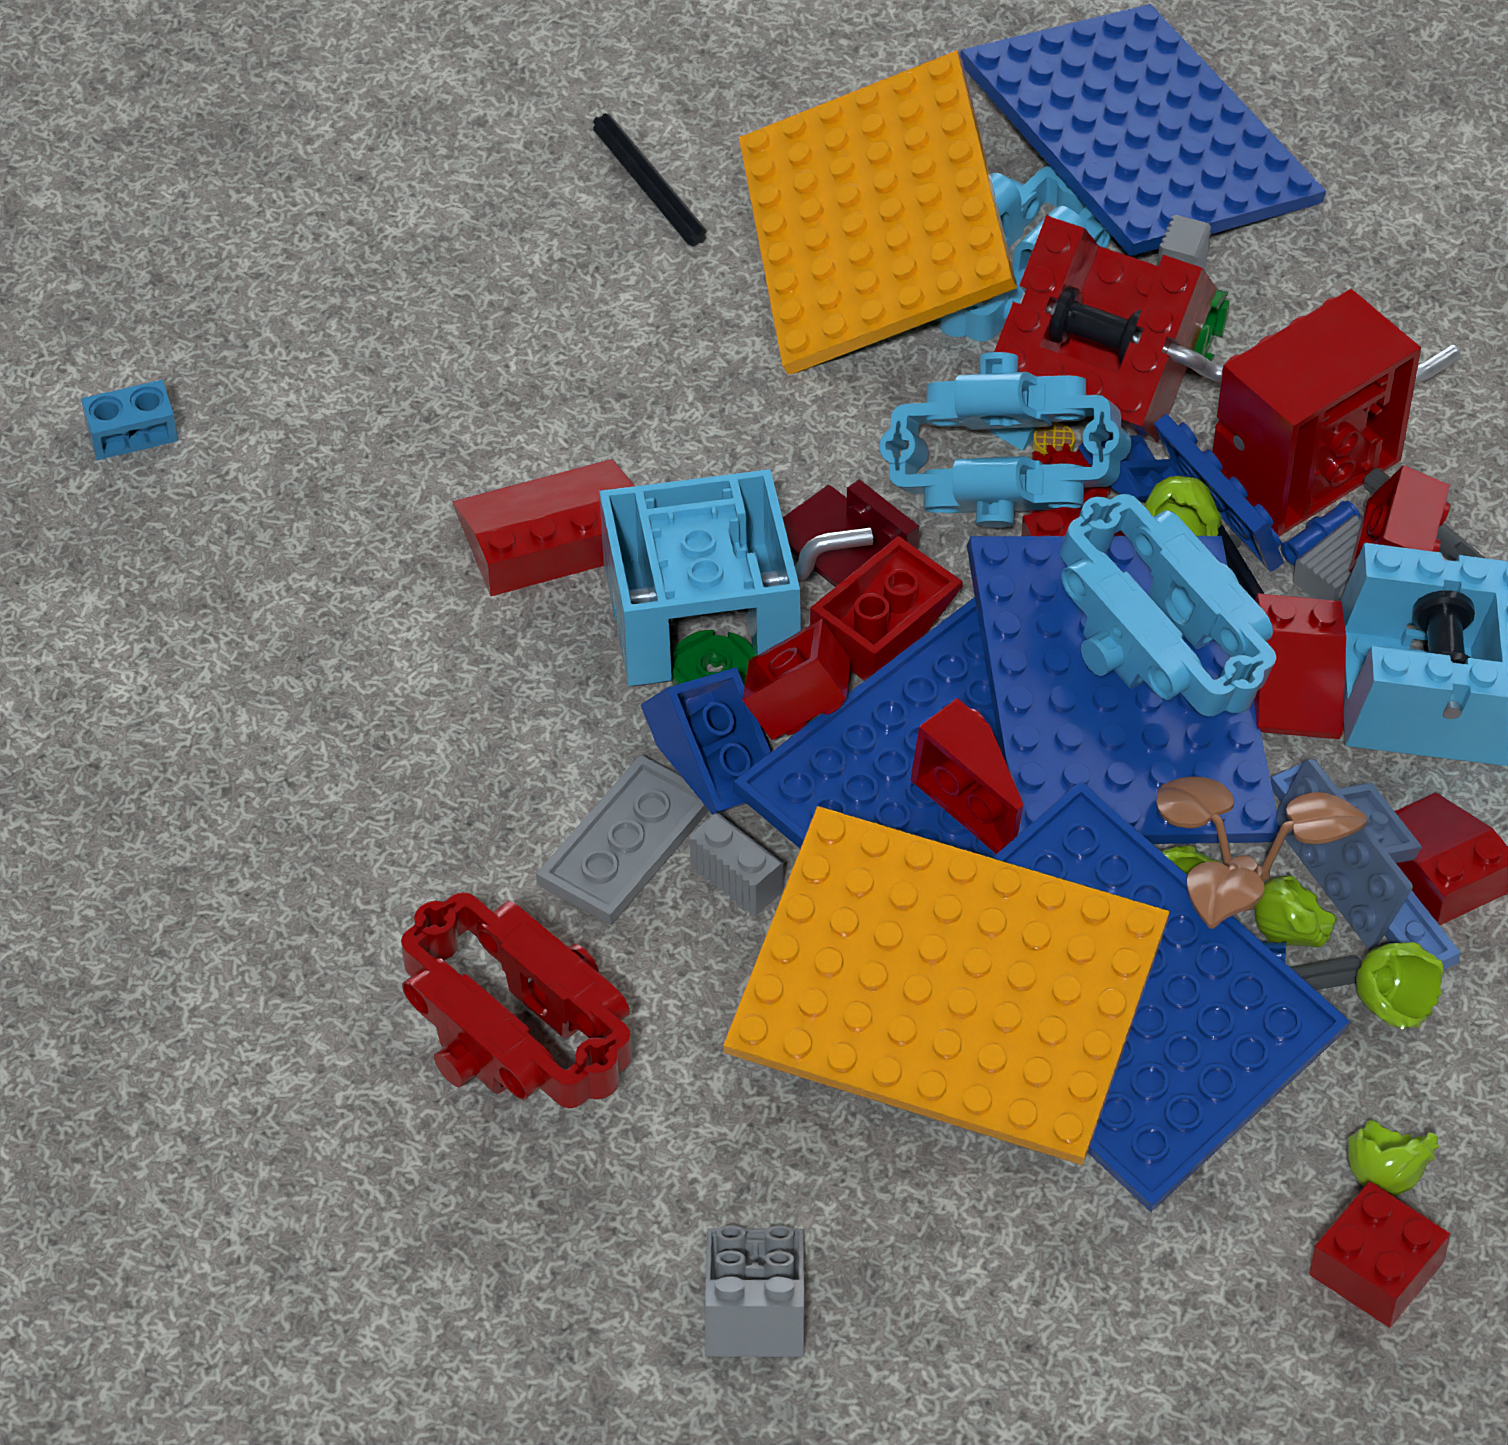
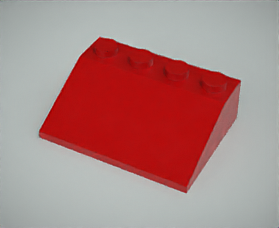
M613 459L452 501L490 597L604 566L599 491L634 487L633 483Z

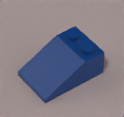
M737 667L667 687L641 704L657 747L711 814L747 804L732 792L733 782L771 753L759 722L742 700L744 684Z

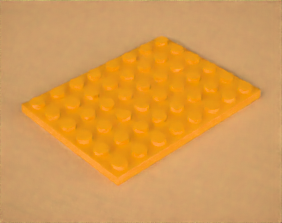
M957 50L739 137L781 362L787 374L800 372L1017 288L963 61Z
M817 806L723 1044V1050L725 1054L1084 1166L1161 944L1170 911Z

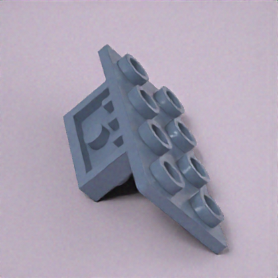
M1315 759L1305 760L1277 809L1276 821L1281 828L1284 822L1290 821L1286 816L1287 805L1296 797L1315 792L1338 796L1367 816L1368 824L1364 828L1337 841L1324 844L1302 843L1295 838L1293 831L1287 834L1285 840L1365 946L1369 949L1377 947L1413 888L1412 883L1396 863L1415 860L1422 846L1373 783L1338 789Z

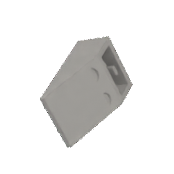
M734 1225L723 1226L719 1229H707L705 1357H804L803 1229H791L780 1225L772 1226L768 1229H743Z

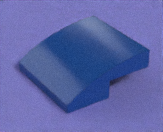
M1129 435L1131 438L1130 452L1125 459L1120 461L1119 478L1110 486L1120 494H1129L1139 501H1145L1157 483L1170 476L1182 475L1172 459L1156 460L1142 435ZM1109 436L1106 441L1113 440V436ZM1101 441V446L1105 448L1106 441ZM1082 443L1078 448L1090 466H1092L1093 454Z

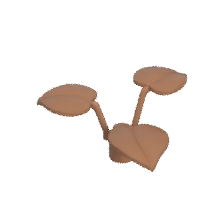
M1205 777L1175 779L1158 788L1156 801L1159 814L1164 820L1174 826L1197 828L1206 825L1211 820L1216 827L1224 861L1223 864L1213 861L1204 862L1195 866L1187 876V891L1190 901L1198 915L1210 929L1215 928L1222 921L1235 914L1255 908V904L1264 895L1263 881L1270 879V869L1289 832L1293 831L1295 838L1302 843L1324 844L1356 833L1368 824L1367 816L1338 796L1322 792L1301 795L1287 805L1286 816L1290 821L1282 824L1263 865L1260 867L1257 861L1250 856L1241 855L1233 859L1231 857L1224 822L1219 815L1233 809L1234 798L1229 789L1223 784Z

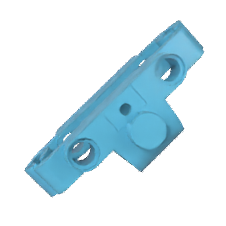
M1051 166L1040 169L1025 184L999 173L990 174L1008 249L1023 235V229L1036 217L1040 208L1046 202L1056 206L1048 216L1085 228L1099 246L1107 248L1111 234ZM1044 219L1015 247L1012 267L1017 288L993 297L985 305L979 302L936 319L939 321V327L942 332L952 337L967 336L975 341L985 342L992 339L1003 329L1012 303H1020L1021 297L1025 293L1019 285Z
M990 352L980 355L979 374L957 375L956 381L928 383L926 403L903 404L895 408L891 415L890 429L882 436L879 448L882 457L889 462V476L892 483L908 493L924 494V511L931 513L976 512V525L1002 528L1014 525V511L1083 507L1084 487H1106L1117 481L1120 474V461L1127 457L1131 449V438L1127 431L1121 427V413L1116 405L1103 396L1086 395L1085 378L1078 376L1037 377L1029 372H1018L1017 355L1005 352ZM1086 416H1094V420L1088 423L1084 429L1082 437L1084 446L1093 454V465L1091 467L1074 464L1045 465L1041 461H1035L1026 456L955 459L953 468L931 469L925 471L924 474H917L918 469L927 461L929 454L926 442L919 437V424L942 427L965 426L970 430L1051 426V422L1079 421L1085 419ZM1109 433L1113 435V440L1106 441L1109 438ZM1101 441H1106L1105 448L1101 446Z
M1120 494L1112 499L1104 497L1088 499L1082 507L1079 518L1070 523L1060 549V556L1068 566L1062 571V584L1071 599L1087 616L1083 636L1086 640L1081 644V654L1088 668L1099 676H1104L1114 670L1130 689L1146 682L1160 698L1170 700L1181 693L1196 711L1205 716H1215L1224 710L1231 713L1246 711L1251 706L1258 690L1264 686L1276 660L1274 650L1266 642L1273 634L1272 624L1267 614L1238 583L1233 571L1227 565L1219 562L1175 513L1167 510L1153 517L1138 499L1129 494ZM1122 531L1132 542L1135 551L1152 570L1153 580L1149 596L1127 571L1123 573L1104 553L1109 548L1114 533ZM1183 636L1195 649H1200L1215 640L1227 654L1232 656L1226 662L1217 680L1212 679L1204 670L1197 655L1182 639Z

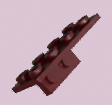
M860 479L847 487V498L831 485H827L782 517L790 550L798 558L805 544L818 535L871 528L873 545L829 550L821 553L816 558L814 571L834 587L898 536L918 549L919 525Z

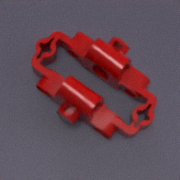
M461 892L452 895L444 902L437 900L426 902L416 910L414 916L415 925L408 929L401 939L404 968L408 975L411 976L402 983V989L410 1004L437 1028L442 1048L434 1054V1061L441 1074L456 1087H462L475 1076L493 1093L499 1094L507 1089L522 1100L527 1099L540 1088L558 1105L564 1108H576L589 1098L597 1100L607 1098L617 1090L619 1073L627 1068L632 1058L630 1029L622 1021L629 1016L630 1008L621 992L599 974L595 960L582 946L574 943L567 947L520 906L509 900L495 911H491L472 894ZM468 930L474 934L484 949L502 964V970L506 974L510 993L562 1038H568L580 1030L585 1036L590 1038L577 1047L575 1064L570 1068L564 1070L560 1067L549 1051L530 1035V1028L466 973L461 976L449 964L443 961L455 954L459 945L458 937Z

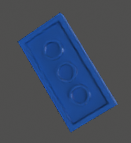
M1165 414L1153 423L1168 458L1173 460L1181 475L1197 478L1209 488L1217 510L1222 517L1221 519L1270 572L1281 566L1284 561L1278 547L1282 545V542L1276 532L1270 527L1274 522L1263 506L1258 503L1253 507L1247 501L1248 493L1243 485L1234 476L1227 479L1221 472L1223 466L1211 450L1207 449L1202 452L1196 445L1198 439L1187 424L1182 422L1177 425L1168 414Z

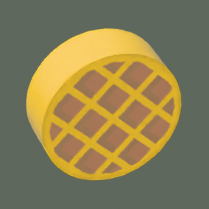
M1051 422V426L1038 427L1033 435V451H1038L1045 455L1047 445L1051 444L1056 451H1060L1064 443H1068L1070 451H1074L1075 435L1068 426L1058 422Z

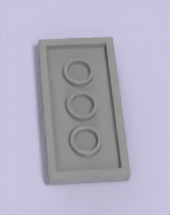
M640 754L536 873L537 885L603 922L612 925L709 810L680 775Z

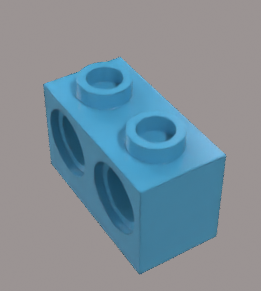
M163 379L81 398L85 423L96 460L178 442L174 414Z

